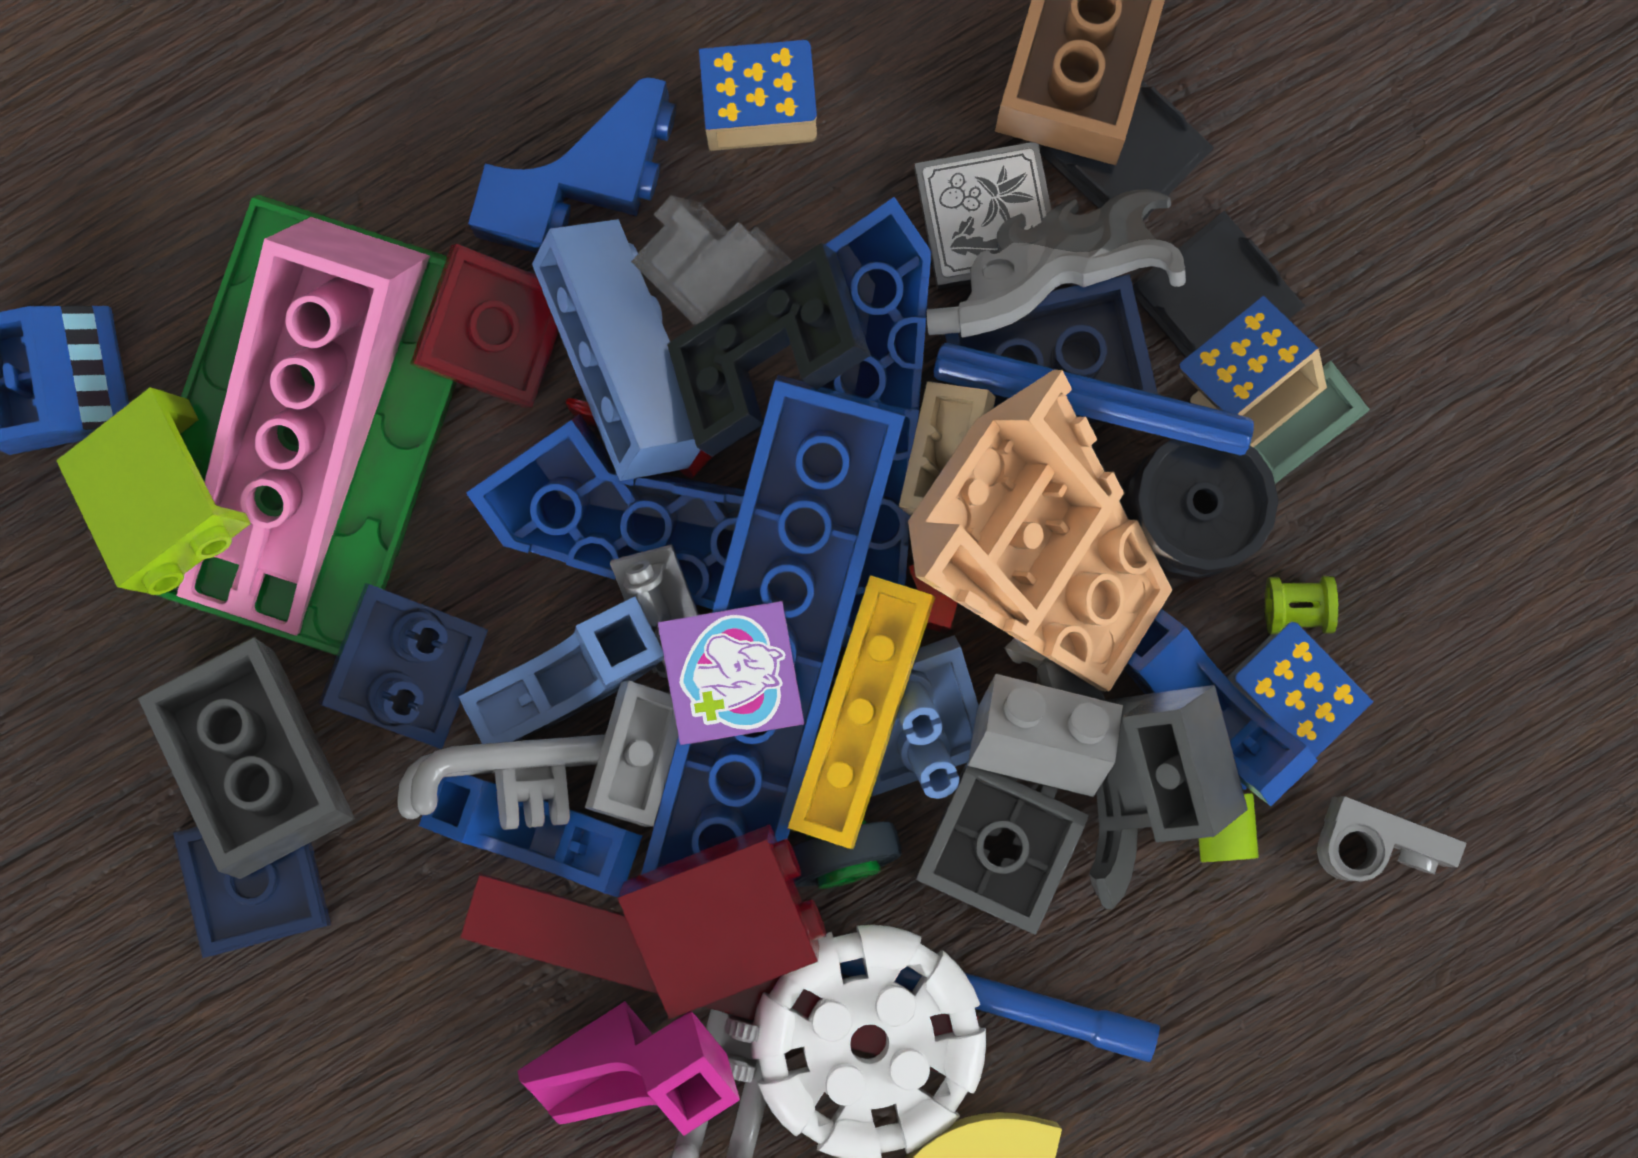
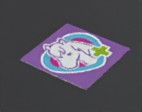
M782 601L657 622L680 745L804 724Z

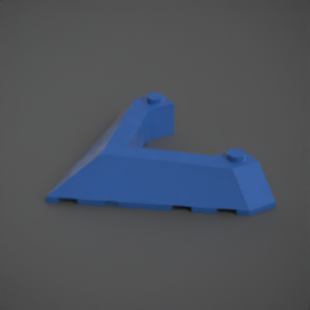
M895 197L825 244L837 254L871 356L822 387L905 410V419L841 645L845 648L847 647L870 575L903 586L906 583L909 542L908 520L911 515L903 511L899 507L919 417L931 250ZM579 414L473 487L466 494L503 546L525 553L532 552L565 562L568 566L614 580L616 577L610 565L611 560L672 544L694 603L713 609L745 490L663 474L620 481L609 454L581 414Z

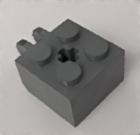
M967 761L959 777L958 788L952 793L913 879L1036 935L1089 815L1055 800L1054 797L1058 788L1041 784L1039 791H1035L1018 783V778L970 767ZM1002 829H1006L1013 835L1009 843L1017 846L1016 855L1013 859L1001 858L997 866H995L987 859L990 851L983 849L984 840L987 835L998 836Z

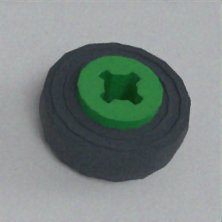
M863 820L854 849L808 835L805 837L804 842L792 847L801 871V876L793 880L796 887L818 885L819 889H826L873 876L881 871L880 867L893 862L902 855L897 830L893 823L890 822L867 823L866 820Z

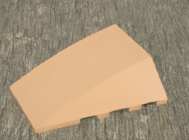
M1052 370L976 419L908 520L915 574L923 582L1101 691L1109 692L1169 597L1172 588L1138 520H1129L1119 500L1124 492L1114 472H1104L1091 446L1097 438L1087 418L1076 416L1066 396L1072 388L1063 370Z

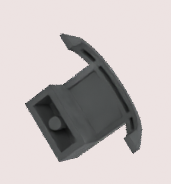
M1052 660L1039 665L1036 684L1123 705L1115 764L1096 792L1099 815V840L1095 860L1089 873L1092 886L1101 904L1106 909H1114L1124 897L1132 878L1137 854L1138 828L1152 827L1156 842L1214 837L1248 810L1215 685L1106 700L1101 690Z

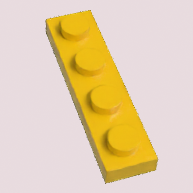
M870 575L788 825L789 829L854 849L935 600L933 595Z

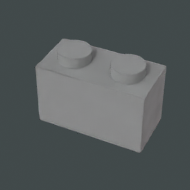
M995 674L976 711L968 766L1094 797L1115 764L1123 705Z

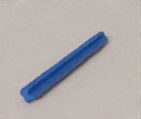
M943 343L936 358L934 377L939 381L963 387L989 390L992 394L1010 398L1056 369L951 343ZM1064 372L1072 388L1066 396L1076 415L1236 455L1245 454L1250 446L1254 431V421L1249 417Z

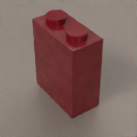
M770 824L624 881L618 900L669 1019L818 962V939L826 937L822 918L813 899L802 902L793 880L801 876L796 855L787 838L777 842Z

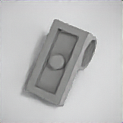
M1340 796L1332 797L1324 819L1325 823L1318 840L1317 854L1320 864L1331 876L1341 880L1362 882L1373 879L1382 873L1389 862L1393 848L1401 850L1398 862L1435 875L1438 865L1442 867H1458L1467 843L1348 797ZM1351 832L1360 835L1367 846L1366 859L1360 866L1354 869L1346 866L1339 855L1340 842L1344 836Z

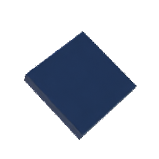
M198 827L173 833L202 958L331 925L311 842L239 879L218 872Z

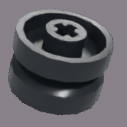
M1171 439L1135 465L1123 484L1122 490L1124 494L1120 499V504L1129 520H1138L1165 576L1190 581L1215 576L1224 570L1240 564L1259 551L1274 528L1279 500L1272 471L1259 452L1251 445L1245 454L1236 455ZM1193 497L1198 500L1196 507L1193 505Z

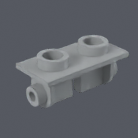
M672 544L610 561L624 600L636 597L661 648L662 644L657 622L699 615ZM663 659L652 671L653 673L658 672L660 677L667 678L668 680L665 660Z

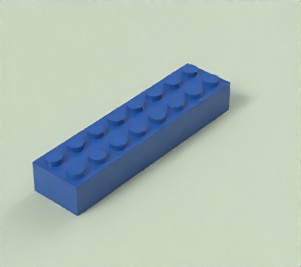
M778 375L775 379L712 613L779 601L783 602L804 724L680 745L678 736L641 875L769 824L777 842L788 839L790 832L788 825L811 757L905 419L904 409L824 387L816 390L806 382Z

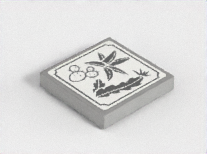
M1024 143L915 163L914 165L937 289L970 284V269L980 252L989 250L991 254L998 253L997 232L1007 219L1022 213L1026 218L1024 229L1028 230L1041 223L1047 213L1051 211L1039 144Z

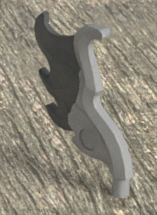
M1150 189L1132 190L1110 198L1101 208L1083 215H1076L1079 208L1078 201L1074 199L1055 207L1047 213L1041 223L1028 230L1024 229L1026 218L1022 213L1007 219L997 232L998 253L991 254L989 250L980 252L970 269L972 293L968 300L960 302L958 307L927 309L929 335L961 333L963 338L990 332L1012 324L1029 314L1055 287L1061 284L1073 283L1086 287L1138 268L1160 267L1166 270L1172 286L1180 287L1186 283L1185 265L1180 250L1171 243L1157 240L1143 222L1144 216L1151 209L1169 208L1171 206V198L1161 192Z

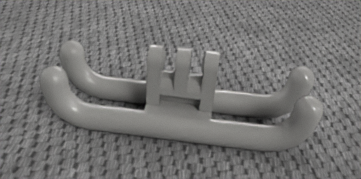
M606 734L461 745L434 751L431 754L421 756L407 768L399 783L397 800L399 812L406 819L412 820L420 815H429L434 812L438 802V785L444 777L495 773L499 820L503 830L518 828V802H523L525 822L529 828L543 826L545 819L543 800H548L549 814L553 825L568 824L570 810L565 767L597 765Z

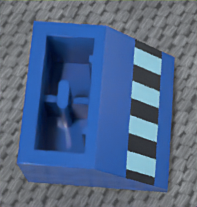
M27 306L0 312V451L13 455L82 441L129 404L111 307Z

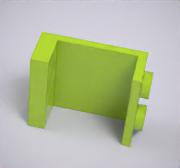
M151 387L56 461L116 586L151 595H160L179 586L184 580V574L202 560L224 552L231 545L232 538L249 526L251 522L246 513L215 505L180 435L199 420L190 401Z

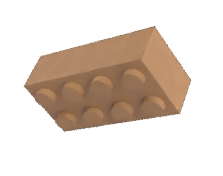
M1031 0L1000 105L995 132L1116 166L1126 139L1165 0Z

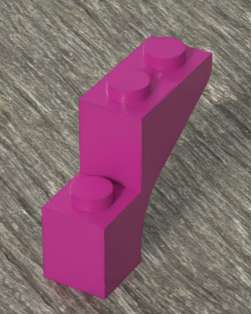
M625 1001L517 1070L520 1082L537 1098L558 1124H567L642 1106L658 1105L682 1135L685 1136L740 1100L727 1053L692 1011L687 1012L655 1034H652Z

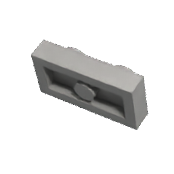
M632 681L620 683L585 805L586 809L644 827L654 826L679 736L671 694Z

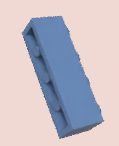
M619 219L549 229L532 266L619 480L624 481L689 468L700 452V449L695 444L667 344L670 341L662 324V311L657 299L650 295L640 272V260L636 248L633 244L628 243Z

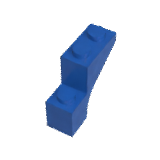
M643 78L637 81L563 157L551 164L523 170L507 169L485 163L468 222L475 237L537 254L549 229L568 226L571 205L563 203L564 198L637 216L641 199L651 201L657 186L660 164L652 162L658 139L668 141L675 120L677 105L668 102L669 94L666 81L655 78Z

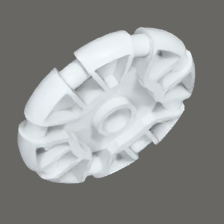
M881 925L856 926L857 932L833 937L832 932L826 934V937L818 939V962L782 975L770 994L766 992L762 994L753 1021V1025L760 1027L756 1042L753 1041L751 1043L752 1058L759 1059L763 1077L757 1082L772 1113L781 1124L796 1137L803 1133L818 1143L817 1150L839 1158H882V1153L905 1148L906 1153L909 1154L947 1131L960 1117L956 1110L967 1092L974 1094L981 1078L986 1052V1029L978 1026L975 1008L980 1005L979 999L972 984L959 965L943 950L936 954L920 943L922 938L917 934ZM862 958L866 975L852 976L842 980L840 963ZM906 966L922 975L912 993L904 986L894 982L900 971ZM803 989L811 991L821 998L812 1009L809 1018L792 1008ZM949 1014L953 1032L934 1036L930 1016ZM864 1025L879 1026L886 1034V1044L883 1051L869 1059L860 1058L853 1054L850 1041L854 1032ZM803 1047L808 1067L788 1071L784 1053L791 1049ZM930 1067L946 1076L934 1096L920 1088L928 1080ZM824 1092L835 1103L840 1105L832 1119L815 1110V1106ZM894 1104L898 1122L875 1128L871 1109L884 1108Z

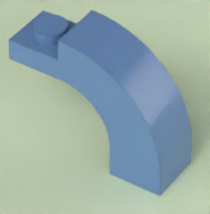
M633 597L576 625L575 632L554 648L458 697L482 744L519 741L543 728L548 729L617 692L621 682L637 680L662 662L664 659L663 650L636 597Z

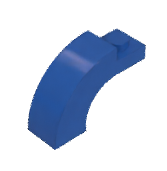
M473 775L444 777L441 779L437 790V807L431 814L422 815L419 823L420 827L458 842L526 863L615 897L619 896L624 881L628 879L642 839V835L569 809L570 818L568 824L553 825L549 814V804L546 800H543L545 819L542 827L529 828L526 825L523 802H518V828L503 830L499 820L496 783Z

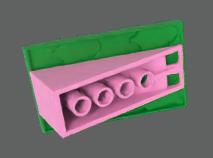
M256 195L251 198L181 397L190 401L199 420L180 434L215 505L246 513L251 524L232 538L231 545L224 552L202 560L184 574V580L179 586L169 592L156 596L334 655L338 654L365 583L383 590L386 589L395 558L399 554L434 445L438 441L457 383L410 365L447 256L412 244H406L363 228L348 225L314 212L287 205L262 195Z

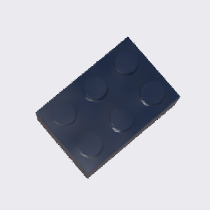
M1130 274L1114 277L1086 287L1077 285L1051 291L1029 314L1012 324L990 332L963 338L961 333L939 334L941 345L943 343H951L1158 395ZM993 394L996 397L994 408L1009 398ZM1086 417L1089 424L1101 422L1100 420Z

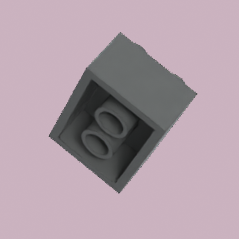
M256 638L240 644L138 698L218 872L242 879L355 819L276 652Z

